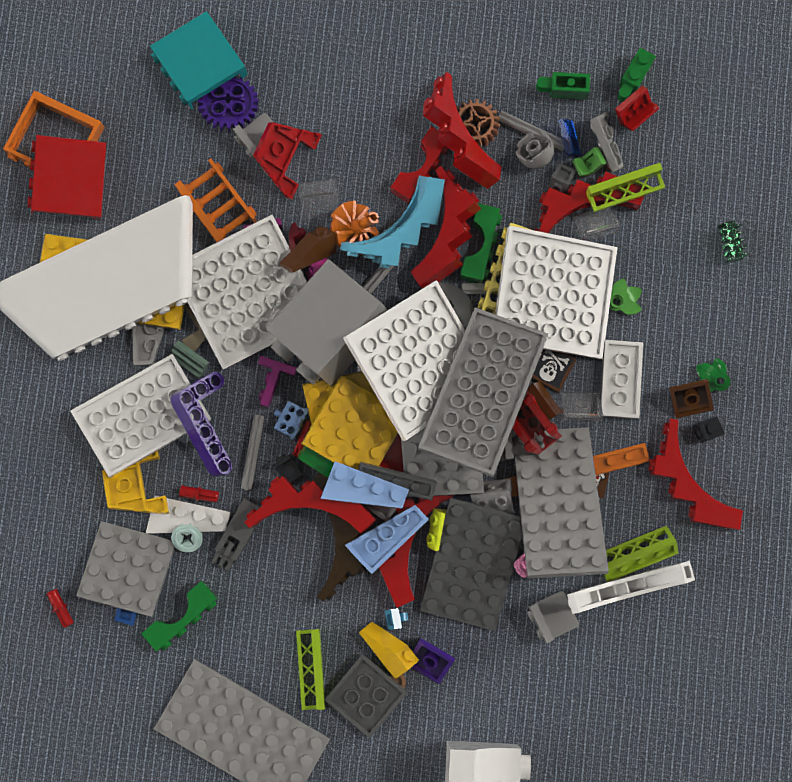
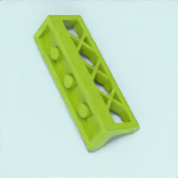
M661 163L589 186L586 194L593 212L595 213L665 189V184L660 174L663 170ZM656 176L659 186L651 187L646 184L649 178ZM635 183L642 186L639 193L635 194L628 190L630 185ZM618 189L624 192L623 197L618 200L611 197L613 190ZM600 195L607 198L603 205L596 206L593 197Z
M667 525L607 549V557L611 556L614 559L608 562L609 572L604 574L606 581H613L679 554L677 541ZM666 533L667 539H657L658 536ZM642 542L650 543L649 546L645 548L639 547L640 543ZM625 549L632 550L630 554H621Z
M320 629L297 630L302 710H325ZM301 634H311L312 643L308 648L301 643ZM307 651L313 656V663L310 667L306 666L302 660ZM303 666L307 669V671L304 674ZM308 672L312 673L315 679V683L311 687L304 683V676ZM310 691L316 696V705H306L305 697Z

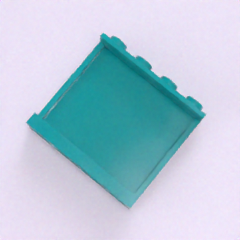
M207 11L150 45L153 51L150 54L156 64H161V72L165 78L169 76L171 87L175 92L177 90L180 92L179 98L184 106L188 104L191 110L194 109L191 103L238 74L241 78L248 75L245 65Z

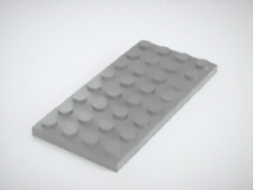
M474 308L419 443L418 450L494 477L549 333Z
M589 427L558 429L562 437L540 454L525 451L524 443L518 435L512 436L513 444H516L517 455H514L527 579L608 574L609 569ZM536 433V441L541 448L545 447L543 437L541 435L538 436Z
M196 659L193 660L154 727V730L242 782H306L330 740L326 735Z

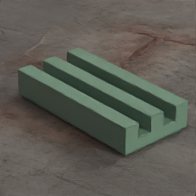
M177 341L171 354L174 355L181 366L198 378H201L209 362L182 342Z

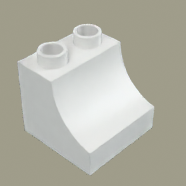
M447 741L445 782H520V779L530 780L531 757L530 755H521V748L518 744Z

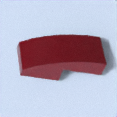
M296 222L291 224L289 231L290 252L307 235L304 228H299Z

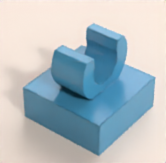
M398 608L384 611L388 630L402 628L401 622L409 620L407 612L399 614Z

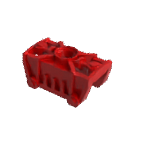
M527 391L520 407L524 412L522 414L524 418L517 416L512 429L524 443L525 451L540 454L560 439L562 434L558 432L556 424L551 423L536 404L535 397ZM531 417H536L539 420V425L536 428L531 427L529 424ZM536 433L538 436L541 435L543 437L545 447L541 448L536 441Z

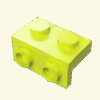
M433 508V513L430 516V530L426 542L427 547L434 551H439L446 509Z

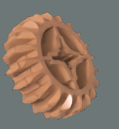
M478 98L475 100V103H472V100L469 99L468 105L462 102L461 107H456L461 118L467 113L470 114L469 119L464 121V125L473 134L472 137L480 148H482V143L488 146L489 141L493 142L494 136L498 135L496 129L500 128V124L497 123L500 117L495 116L497 114L496 110L491 111V104L487 107L485 106V100L482 104H479ZM476 112L483 114L484 117L479 116ZM473 120L474 122H476V124L478 123L477 130L476 126L472 125ZM486 125H490L489 130L485 134L480 135L481 129L485 128Z

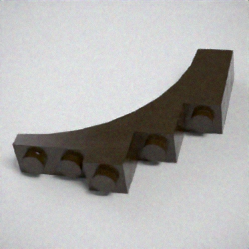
M319 472L312 481H316L324 490L328 478ZM329 512L328 515L332 522L335 536V556L327 582L317 596L323 602L326 599L330 601L336 593L334 590L338 584L342 586L349 578L346 575L348 572L355 576L356 574L361 575L366 569L345 546L361 536L360 532L347 521Z

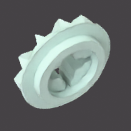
M182 523L180 526L175 527L171 536L175 548L182 552L197 550L203 541L199 528L192 526L191 523L188 525ZM184 534H192L190 539L183 541Z

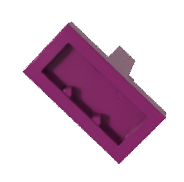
M260 356L258 364L272 370L266 375L265 383L267 385L265 390H261L258 399L261 401L260 405L269 409L281 373L296 378L298 371L296 367Z

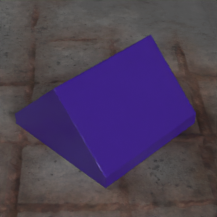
M420 637L412 651L419 661L411 668L440 684L455 658Z

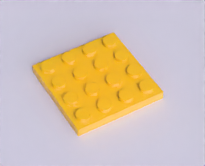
M340 376L301 444L333 463L338 462L358 470L360 461L379 466L398 432L375 395L345 377Z

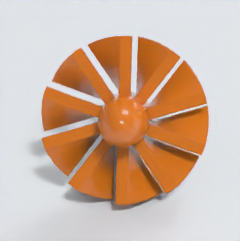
M349 201L339 205L330 216L333 218L330 230L336 234L337 246L340 247L341 242L349 240V242H355V240L357 242L363 241V239L368 240L370 238L366 232L373 236L379 235L375 226L370 227L373 224L379 223V220H377L379 219L378 214L375 212L368 213L367 211L370 208L365 205L356 204V201Z

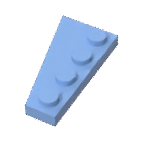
M334 462L321 499L402 508L409 489Z
M414 505L345 546L373 574L429 519Z

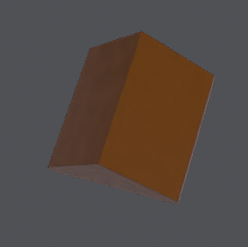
M708 379L669 387L676 418L714 410Z
M540 381L528 387L527 391L535 397L536 404L549 421L562 413L560 407ZM520 409L519 413L524 418V416L522 415L524 412L522 411V409ZM531 417L529 420L530 426L536 428L539 425V420L536 417Z

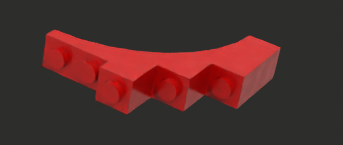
M446 72L441 77L438 76L435 79L431 98L428 97L423 103L422 116L439 127L438 141L455 152L453 166L488 189L500 180L501 166L480 148L465 127L454 101L452 75Z
M442 166L435 171L439 179L445 180L443 187L445 198L443 224L430 252L411 271L421 288L436 280L439 283L463 265L459 259L462 256L456 248L472 237L469 233L471 228L466 220L481 210L478 205L480 200L474 192L470 194L466 189L463 190L459 183L456 184L454 182L455 176L451 170L448 169L446 171Z
M605 171L603 177L599 176L596 184L618 176ZM577 179L575 185L571 184L567 194L549 187L547 193L543 192L539 200L542 203L540 209L543 210L539 222L542 224L540 229L535 228V231L549 233L566 216L580 209L591 207L586 191L592 185ZM634 183L630 185L628 190L636 194L640 192L642 186ZM618 189L613 190L611 197L617 200L621 199L624 192ZM600 195L593 197L596 206L603 205L607 199ZM644 196L616 206L638 210Z
M669 419L667 423H664L662 434H665L664 442L661 441L659 453H662V456L656 455L649 462L651 476L673 480V482H670L668 493L671 494L670 499L693 503L688 511V517H691L690 522L735 531L740 530L743 510L717 501L696 483L686 468L680 452L678 441L679 420Z
M278 476L270 483L271 487L268 489L273 496H267L261 502L262 506L258 510L253 509L246 516L248 519L244 523L249 528H253L265 518L292 508H314L337 515L350 523L358 532L363 533L377 519L361 503L321 499L324 490L316 481L310 482L308 480L300 487L302 491L299 492L286 477L282 476L280 478Z
M435 495L432 501L419 498L417 499V504L414 503L412 497L409 499L406 497L403 507L397 508L396 512L399 515L416 505L427 517L433 511V508L435 509L454 495ZM416 533L394 553L395 557H389L379 567L397 608L415 600L409 583L408 559L411 544Z

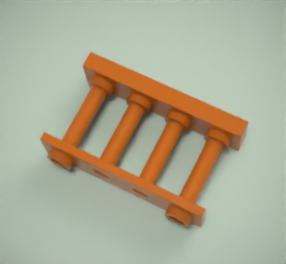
M209 159L208 161L212 168L190 184L186 183L184 185L180 180L174 185L181 196L187 195L190 197L193 203V212L217 243L227 237L226 234L250 218L253 223H256L255 216L257 213L251 205L247 207L223 175L224 169L219 162L214 163L212 159ZM217 174L223 183L202 198L194 199L191 195L194 193L193 190ZM228 189L233 198L211 214H205L202 210L204 205ZM239 203L245 212L223 228L216 229L213 224L215 220Z

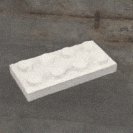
M605 340L600 416L639 419L643 342Z

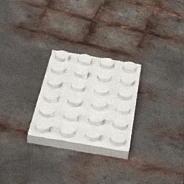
M173 354L71 410L72 415L109 478L187 434L171 404V396L189 385L190 382ZM198 401L199 404L201 405V407H202V409H203L205 415L207 416L208 420L210 421V420H211V417L209 416V414H208V412L206 411L205 407L203 406L202 402H201V401Z

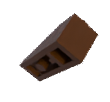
M318 227L316 230L309 232L280 262V267L293 273L336 254L335 232L326 227Z

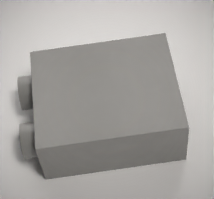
M328 259L266 329L277 338L271 348L285 361L289 362L294 355L303 361L296 369L313 385L321 377L332 387L355 361L343 337L384 313L387 309L378 299Z

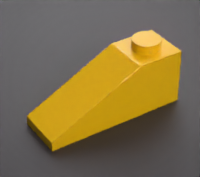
M371 622L359 632L395 679L419 661L407 644L374 622Z

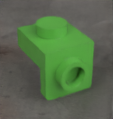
M599 147L593 148L582 158H575L573 160L575 169L580 177L593 175L607 164Z

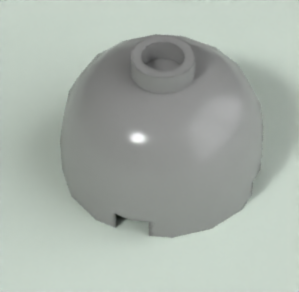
M539 131L540 133L538 134L531 132L518 142L516 155L524 166L530 169H539L546 166L552 160L554 144L546 132Z

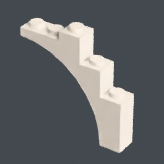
M690 561L590 586L567 594L568 604L572 614L615 601L694 581L695 578Z

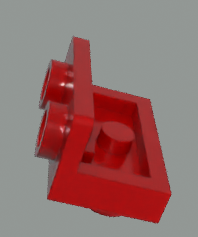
M643 85L615 108L620 124L630 131H634L659 110L658 105L651 101L648 89Z

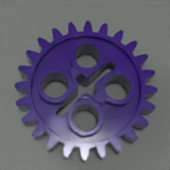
M236 76L197 100L198 106H200L198 107L199 113H202V119H206L207 124L213 122V129L220 126V131H223L224 127H227L228 132H230L231 127L235 128L238 125L244 129V122L250 124V118H255L254 112H258L257 105H259L258 99H256L257 92H254V86H250L249 80L243 82V78L236 79ZM219 92L222 93V95L216 96L215 93ZM236 92L241 93V94L238 95V96H237V95H234V93H236ZM218 109L223 110L221 113H216L215 111ZM236 109L242 110L239 113L234 112Z

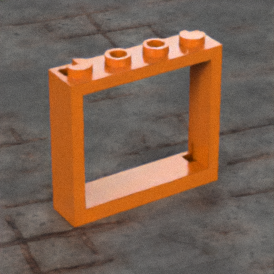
M34 90L3 150L8 154L7 157L15 162L20 160L24 162V166L30 168L32 158L16 150L40 106L92 129L87 141L97 142L105 127L101 121Z

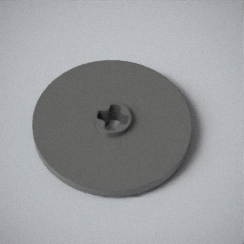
M439 283L464 329H466L474 311L471 300L456 286L448 283Z

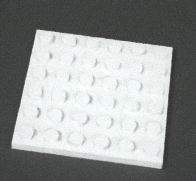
M273 215L192 255V297L187 299V302L222 369L272 345L277 340L266 328L307 283L301 269L291 273L280 267V262L290 253V249Z
M508 226L495 315L549 333L543 348L545 350L603 359L617 247Z
M437 280L343 337L403 441H406L427 426L466 331Z

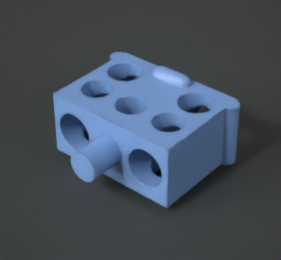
M288 401L283 411L276 409L274 415L279 417L274 429L296 441L297 436H299L309 417L308 408L304 409Z

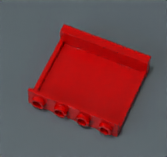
M36 135V141L32 140L31 152H35V159H31L30 171H34V176L29 178V189H32V197L28 196L27 208H31V214L42 212L93 217V220H101L106 143Z

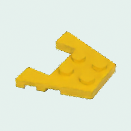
M159 450L109 478L105 469L102 470L109 509L170 514L166 496L146 500L141 463L159 460Z

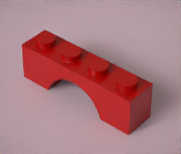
M432 126L421 140V148L426 156L423 166L414 172H400L390 187L392 194L410 204L416 190L419 176L431 177L429 174L432 169L436 170L441 162L439 159L442 154L446 155L449 151L448 147L438 141L439 132Z

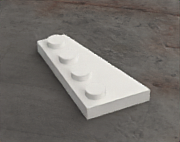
M167 498L170 514L150 513L146 534L173 533L175 527L180 526L182 523L184 525L191 523L192 526L198 527L200 532H222L228 527L231 512Z

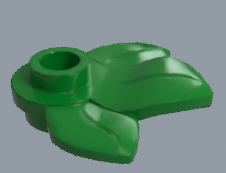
M716 358L712 365L701 363L696 366L697 373L701 378L700 380L708 379L710 392L714 390L725 391L729 388L731 381L730 377L726 374V364L722 360ZM720 378L724 379V383L721 385L717 383V380Z

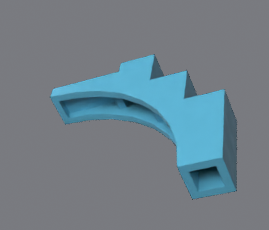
M419 176L410 204L402 216L390 228L368 240L341 242L340 250L347 251L349 256L358 257V253L364 254L363 257L373 259L372 262L379 263V267L390 268V265L398 266L401 247L410 248V244L418 245L421 226L430 228V224L438 225L445 180Z

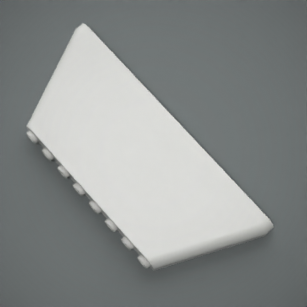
M185 195L173 199L0 281V310L51 358L62 361L69 358L68 354L72 352L76 354L86 350L85 346L97 345L103 342L102 339L107 336L112 338L119 335V331L124 328L129 330L136 327V323L139 321L147 322L153 319L152 315L157 313L161 315L169 312L170 307L174 305L179 307L186 304L187 299L192 297L193 203L190 197Z

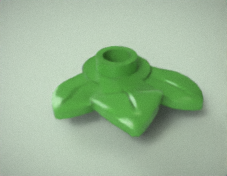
M625 279L618 280L612 287L609 308L613 311L621 310L626 315L639 313L642 309L636 301L639 299L642 289L627 287ZM613 299L619 300V305H615Z

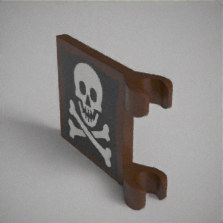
M543 349L532 378L559 393L577 359L566 353Z

